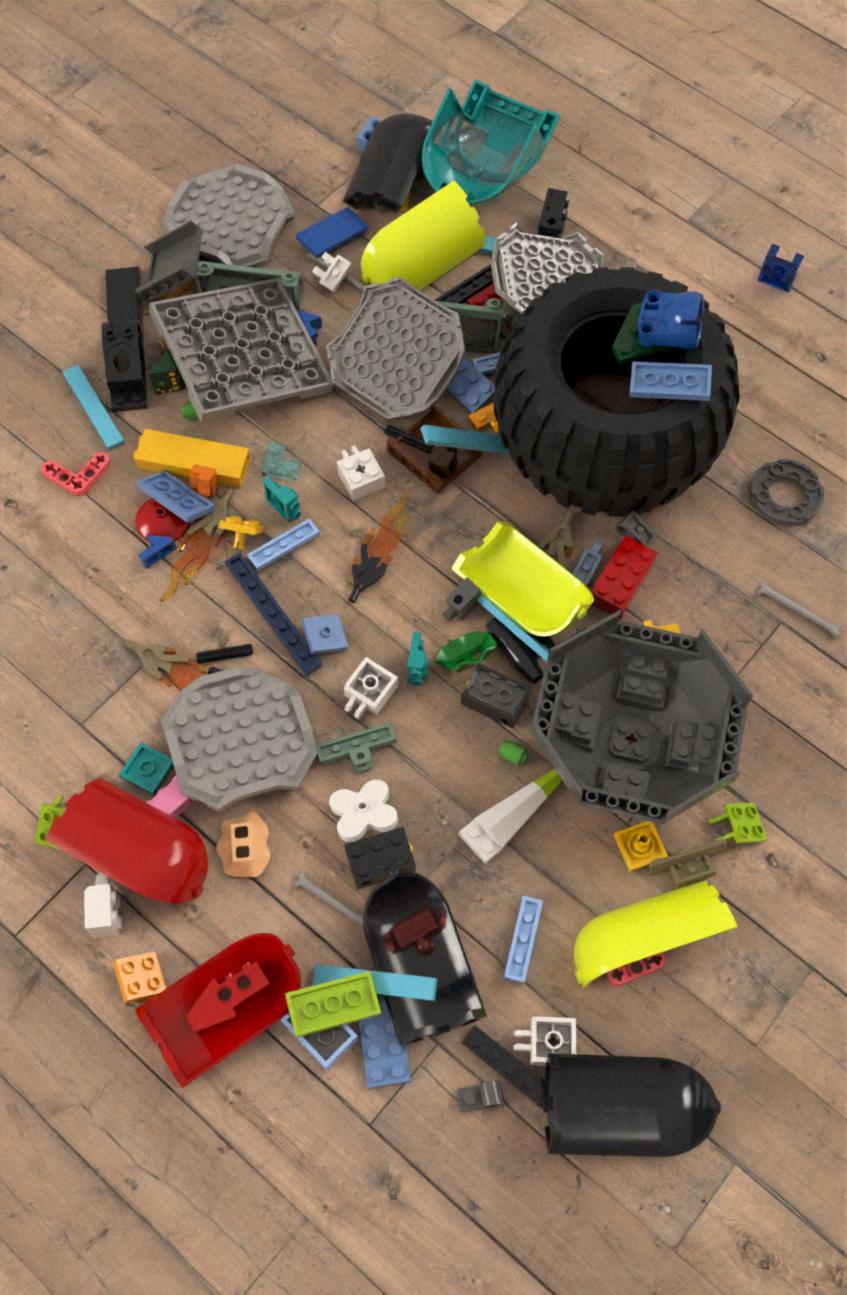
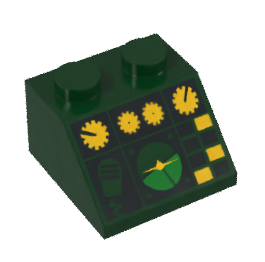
M168 350L148 372L154 392L157 395L182 391L186 387L170 350Z

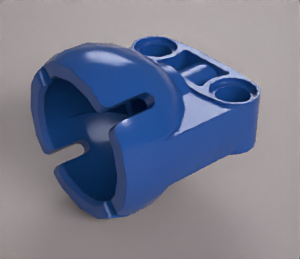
M651 290L646 293L638 322L640 344L645 347L656 345L673 346L682 349L697 348L701 339L703 323L701 321L689 320H696L698 317L703 316V294L691 291L664 293L657 290Z

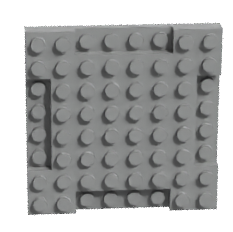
M280 278L150 303L149 313L161 339H165L188 388V396L200 422L235 415V410L298 396L299 399L332 392L334 386L332 378Z

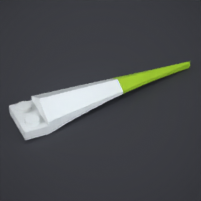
M555 769L549 771L475 817L472 822L459 831L458 835L484 864L488 863L502 851L563 780Z

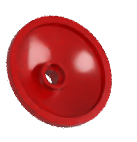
M153 498L141 505L135 518L137 531L146 541H148L146 535L172 537L175 542L184 536L190 526V522H185Z

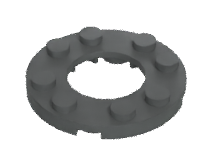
M779 459L776 462L765 463L756 471L750 484V498L757 511L768 520L782 525H797L810 520L819 511L824 499V488L818 480V475L805 464L790 459ZM783 478L795 481L803 489V501L799 505L792 507L778 505L772 500L769 493L771 483Z

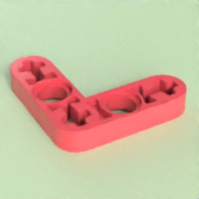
M96 453L77 475L53 461L45 462L41 470L48 480L75 496H83L109 468L110 460L106 453ZM89 471L95 472L92 477H86L85 475ZM62 476H69L67 481H60Z
M663 952L654 955L655 958H660L658 965L651 963L646 967V962L650 961L653 956L645 958V962L643 959L636 961L642 966V971L638 974L632 972L630 968L632 963L615 969L617 973L622 974L620 981L617 978H612L614 970L605 973L606 978L611 985L621 986L660 970L665 964V955Z

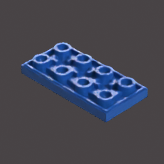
M346 207L297 233L296 239L317 259L324 255L325 252L328 253L367 232L369 226L349 207Z

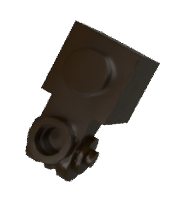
M437 445L434 452L428 458L430 470L433 473L450 478L458 466L456 458L457 448Z

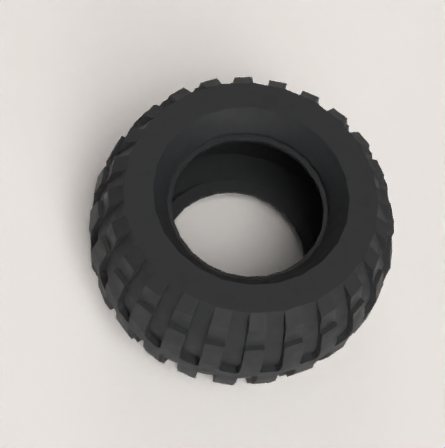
M602 267L593 269L591 273L586 274L577 272L568 276L564 283L554 282L544 290L541 297L534 298L520 315L514 328L510 329L496 364L494 414L505 449H509L510 456L523 477L530 478V481L534 483V487L542 495L545 496L550 493L556 498V503L566 508H569L571 505L582 507V512L595 516L597 511H607L609 516L623 517L628 510H634L637 514L650 512L658 504L663 506L681 496L690 486L698 482L711 469L713 462L719 457L726 446L734 424L740 395L738 365L730 336L725 332V323L718 314L709 312V303L704 300L703 316L698 317L696 320H689L701 321L703 323L700 343L695 349L673 347L672 349L619 365L612 351V346L632 305L643 302L646 293L651 290L664 293L688 292V286L678 281L671 282L663 278V274L651 271L645 273L631 267H621L620 270ZM632 362L712 365L710 401L658 399L661 403L660 406L636 414L612 413L597 409L583 402L572 392L568 385L584 376L595 374H615L631 379Z

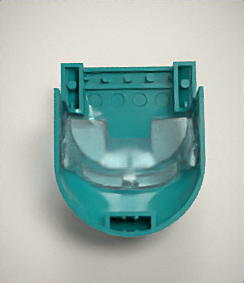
M476 79L461 107L453 90L448 88L423 144L422 164L426 178L435 191H439L452 181H455L468 196L466 198L468 204H478L497 197L538 162L550 141L561 115L547 109L545 112H542L492 91L489 85Z

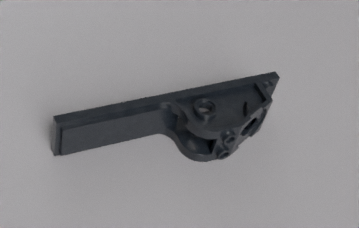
M138 266L105 270L108 322L102 323L101 330L106 382L111 394L112 412L148 409L142 298L135 294L136 288L141 286L140 268ZM122 350H126L131 358V365L124 373H118L117 355Z

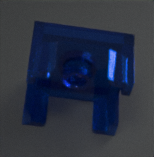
M772 244L765 257L758 281L789 292L797 277V271L804 255L796 253L792 262L776 256L780 246Z

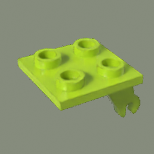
M58 796L51 805L41 804L34 843L59 849L45 841V838L56 817L61 818L65 812V809H61L63 805L61 801L64 799L62 796Z
M755 803L724 804L723 807L726 813L709 820L710 825H716L730 819L733 832L715 840L726 839L728 842L735 839L736 844L767 841Z

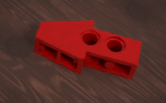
M252 961L247 962L241 967L242 971L236 975L230 973L222 979V984L219 983L218 979H212L186 1016L194 1032L198 1033L236 1019L239 1015L235 1008L271 986L270 981L257 961L254 963ZM243 977H248L250 980V985L246 989L239 987V981ZM225 989L231 991V998L228 1001H222L220 997L221 992Z

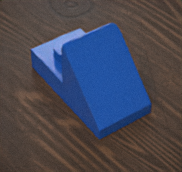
M298 310L297 313L314 345H317L316 337H318L316 330L322 328L321 317Z
M146 535L151 547L145 549L139 557L142 565L146 569L177 549L174 539L172 537Z

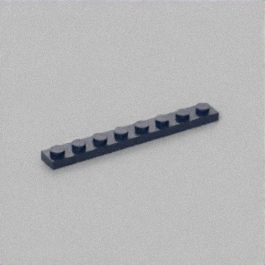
M241 552L224 561L226 567L305 676L321 668L322 663L315 654H311L309 645Z

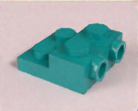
M269 477L262 480L265 497L270 505L288 523L297 520L302 513L299 510L300 502L297 499L298 494L296 491L289 489L286 484L280 487L276 481H272Z
M413 631L407 664V682L420 686L423 684V679L428 677L429 659L426 658V651L423 648L424 640H421V632Z

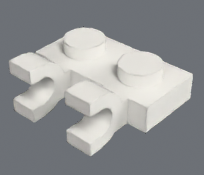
M325 252L321 258L330 267L324 272L315 266L312 272L317 278L321 279L319 281L320 285L334 293L353 265L340 255L333 258Z

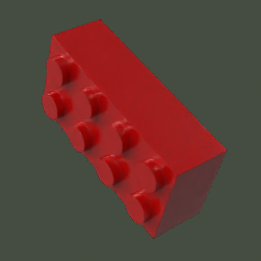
M625 536L591 590L594 597L591 605L610 615L621 610L619 617L621 620L655 564L658 552Z

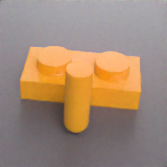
M494 402L468 415L469 422L477 432L491 426L496 433H500L494 414Z

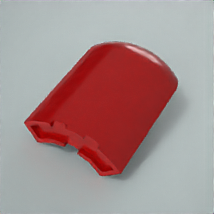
M102 778L89 782L84 786L85 790L82 793H75L65 804L68 808L61 818L56 817L45 838V841L146 897L168 903H185L200 897L203 892L202 886L208 871V856L205 845L196 831L187 824Z
M258 933L236 941L135 1009L140 1022L153 1042L159 1041L157 1046L162 1052L161 1055L182 1088L277 1023L289 1012L285 993L301 989V974L293 959L295 955L293 949L289 944L284 945L276 935ZM249 961L253 963L257 961L270 981L271 986L235 1008L239 1015L236 1019L198 1033L194 1032L186 1016L212 979L216 978L222 984V979L230 973L236 975L242 971L241 967ZM243 977L239 981L241 989H246L250 985L248 977ZM229 989L221 992V1000L228 1001L231 998V991Z

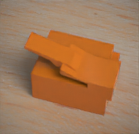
M194 464L189 476L191 489L207 500L208 497L213 498L218 488L216 469Z

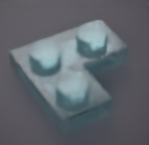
M268 442L262 476L298 480L301 462L284 459L287 449L286 444Z

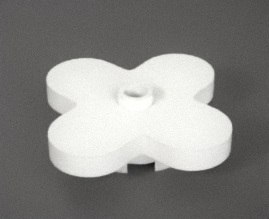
M371 780L358 793L348 789H341L331 795L329 799L330 808L334 814L341 816L337 824V831L342 840L354 842L361 839L366 831L373 829L374 831L388 832L396 827L398 823L397 812L392 806L385 804L389 798V789L384 781Z

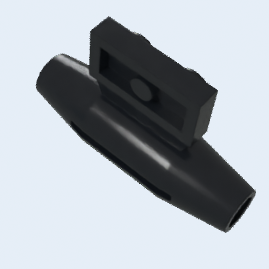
M496 617L490 620L486 628L496 641L499 650L511 665L531 684L540 681L544 673L535 659L540 656ZM531 634L548 650L556 646L549 636Z

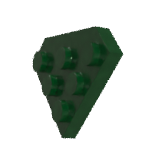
M643 302L632 305L612 346V351L619 365L673 348V346L656 345L645 347L640 344L638 322Z

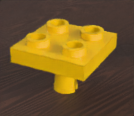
M231 516L220 520L219 528L235 531L233 548L245 549L246 534L256 535L264 532L265 525L259 524L260 521L249 519V521H242V517Z
M645 821L613 834L629 872L646 867L655 859L668 857L653 822Z

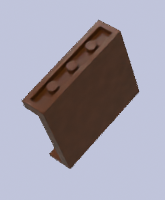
M433 405L430 408V412L405 433L424 440L421 432L423 425L460 430L466 429H462L453 418H449L444 414L441 408ZM400 436L396 440L391 437L386 441L387 452L436 494L482 457L483 451L457 448L456 458L458 466L451 477L448 478L433 473L430 470L428 458L434 452L437 445H434L432 451L427 453L401 441L404 436Z

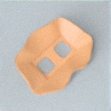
M253 811L238 818L225 820L221 824V837L216 846L217 853L223 863L224 873L233 877H257L261 875L270 860V851L266 845L269 835L267 825ZM247 827L248 836L246 838H235V829ZM248 846L249 857L237 858L236 849Z

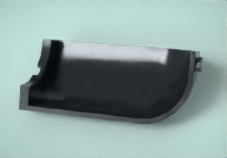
M401 113L387 117L378 123L370 134L342 202L356 210L374 202L379 207H384L397 213L404 205L422 161L424 140L433 121L421 115Z
M400 870L391 872L388 878L377 884L371 891L363 914L364 933L375 969L379 972L437 978L435 1001L384 995L401 1046L422 1041L423 1037L434 1034L436 1037L451 1031V1028L459 1025H469L487 1017L451 910L443 894L429 879L420 874L412 872L401 873Z
M547 1054L544 1080L548 1081L547 1095L543 1094V1113L548 1115V1126L544 1127L548 1154L676 1156L700 1145L710 1135L717 1116L721 1112L720 1101L717 1100L709 1082L695 1069L676 1060L659 1057Z

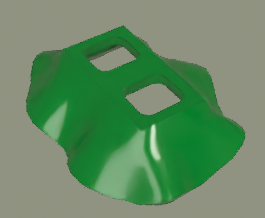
M476 631L465 634L443 646L436 656L435 664L445 665L448 669L460 673L488 658L491 652L496 649L497 643L488 632ZM482 652L479 658L472 657V655Z

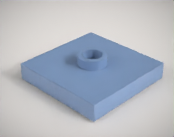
M338 614L307 617L301 620L311 654L348 649L349 646Z

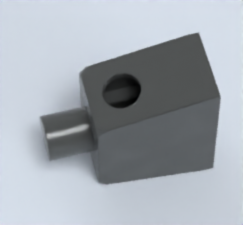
M466 577L446 599L448 608L442 613V616L448 622L452 621L456 616L463 620L480 605L477 600L482 595L480 588Z

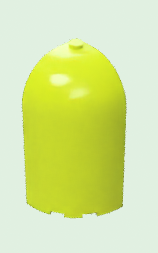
M452 181L381 229L368 243L362 255V280L370 285L402 277L420 291L486 245L484 228H480L477 221L479 215L474 206L470 207L466 200L468 196L455 181Z
M507 521L497 522L490 533L483 539L484 544L481 547L477 548L475 546L469 551L460 553L451 568L463 579L469 578L480 588L481 594L521 628L537 636H550L567 629L578 619L580 620L586 615L588 608L594 601L590 590L578 578Z
M703 880L592 918L583 926L575 941L574 961L577 969L575 975L578 983H582L583 987L587 988L594 979L614 969L722 932L725 934L733 932L738 926L726 902L721 903L718 899L719 892L713 885L708 886L707 881Z

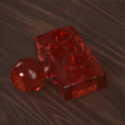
M425 908L390 929L400 948L416 940V951L421 955H427L432 950V943L423 936L438 928L429 909Z

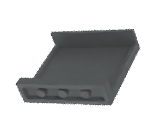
M190 220L145 245L144 248L152 254L147 282L137 287L135 294L149 303L194 279L203 229Z

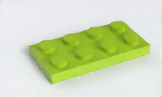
M370 971L285 993L295 1038L381 1015Z

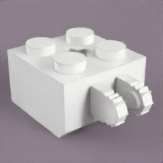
M354 445L351 447L352 456H348L345 449L341 451L343 459L337 461V471L353 501L385 488V475L370 448L359 452Z
M365 657L343 688L344 696L350 699L344 710L347 712L351 711L357 703L360 706L356 710L354 717L359 719L366 710L377 716L397 689L398 677Z
M99 873L95 876V886H88L84 891L85 929L93 938L119 936V929H122V917L119 916V908L122 907L121 896H118L117 891L111 886V879L107 875Z
M532 1017L530 1031H514V1036L517 1038H530V1045L519 1043L513 1046L515 1051L530 1052V1065L545 1066L548 1053L576 1054V1018ZM551 1037L554 1038L555 1042H558L555 1047L548 1043Z

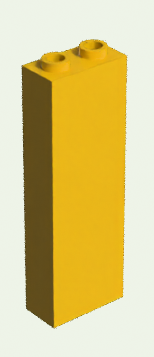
M145 429L143 435H140L138 449L133 454V460L136 462L137 468L155 472L166 470L171 475L189 478L193 465L197 464L201 465V467L205 466L216 469L218 484L239 488L242 487L251 459L249 448Z

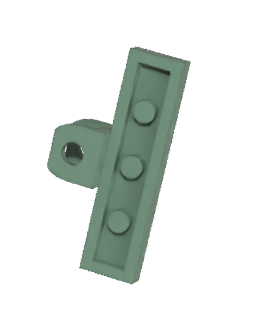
M390 722L317 744L316 748L321 765L350 757L354 771L359 774L372 769L370 750L397 743Z

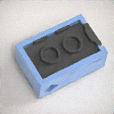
M288 1012L289 1015H285L281 1021L295 1036L290 1013ZM347 1024L296 1038L326 1071L359 1040L356 1033Z

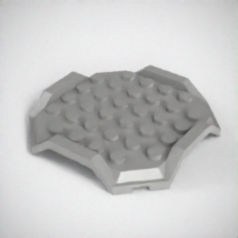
M235 164L192 179L183 180L167 205L163 228L167 234L192 220L203 229L199 255L217 260L221 264L246 267L255 265L257 268L268 264L276 237L286 220L295 217V212L283 187L265 172ZM231 271L233 274L241 273L238 271Z
M516 222L506 233L496 238L494 242L491 268L495 293L505 299L519 314H522L534 298L541 297L544 290L554 282L564 283L568 276L577 272L586 274L591 273L593 269L602 268L605 255L596 247L592 249L587 245V239L579 232L561 238L526 233Z
M402 277L389 279L388 282L380 284L374 283L364 286L360 303L340 335L326 345L331 366L332 382L388 420L427 412L442 397L459 371L466 353L459 314L425 295Z
M235 667L199 677L182 689L161 721L181 794L194 801L198 800L206 804V807L219 813L244 798L276 789L298 790L305 778V774L317 758L318 752L312 728L295 686L258 669Z

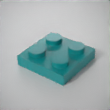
M140 742L119 776L154 796L174 764L172 758Z

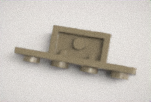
M726 839L714 840L701 847L695 846L689 851L676 852L664 859H655L649 863L648 873L650 876L669 871L677 888L715 876L716 870L710 857L725 853L727 841Z

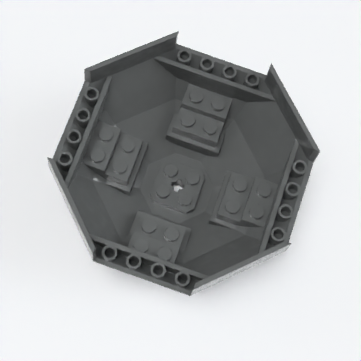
M621 610L549 649L530 733L579 805L663 825L736 781L741 773L737 769L747 708L753 694L702 627L698 636L693 637L619 620ZM631 738H633V741L636 742H633V744L630 745L628 739L631 740Z

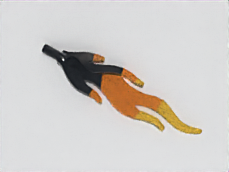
M405 489L403 490L400 502L383 516L377 537L369 544L375 534V529L372 528L361 544V566L358 563V557L353 559L352 574L354 584L353 591L348 599L351 603L356 602L360 592H363L383 577L389 563L393 559L392 555L387 556L381 565L376 568L380 560L390 553L400 541L403 522L408 517V513H404L399 517L395 530L391 534L390 529L393 520L406 506L407 492Z

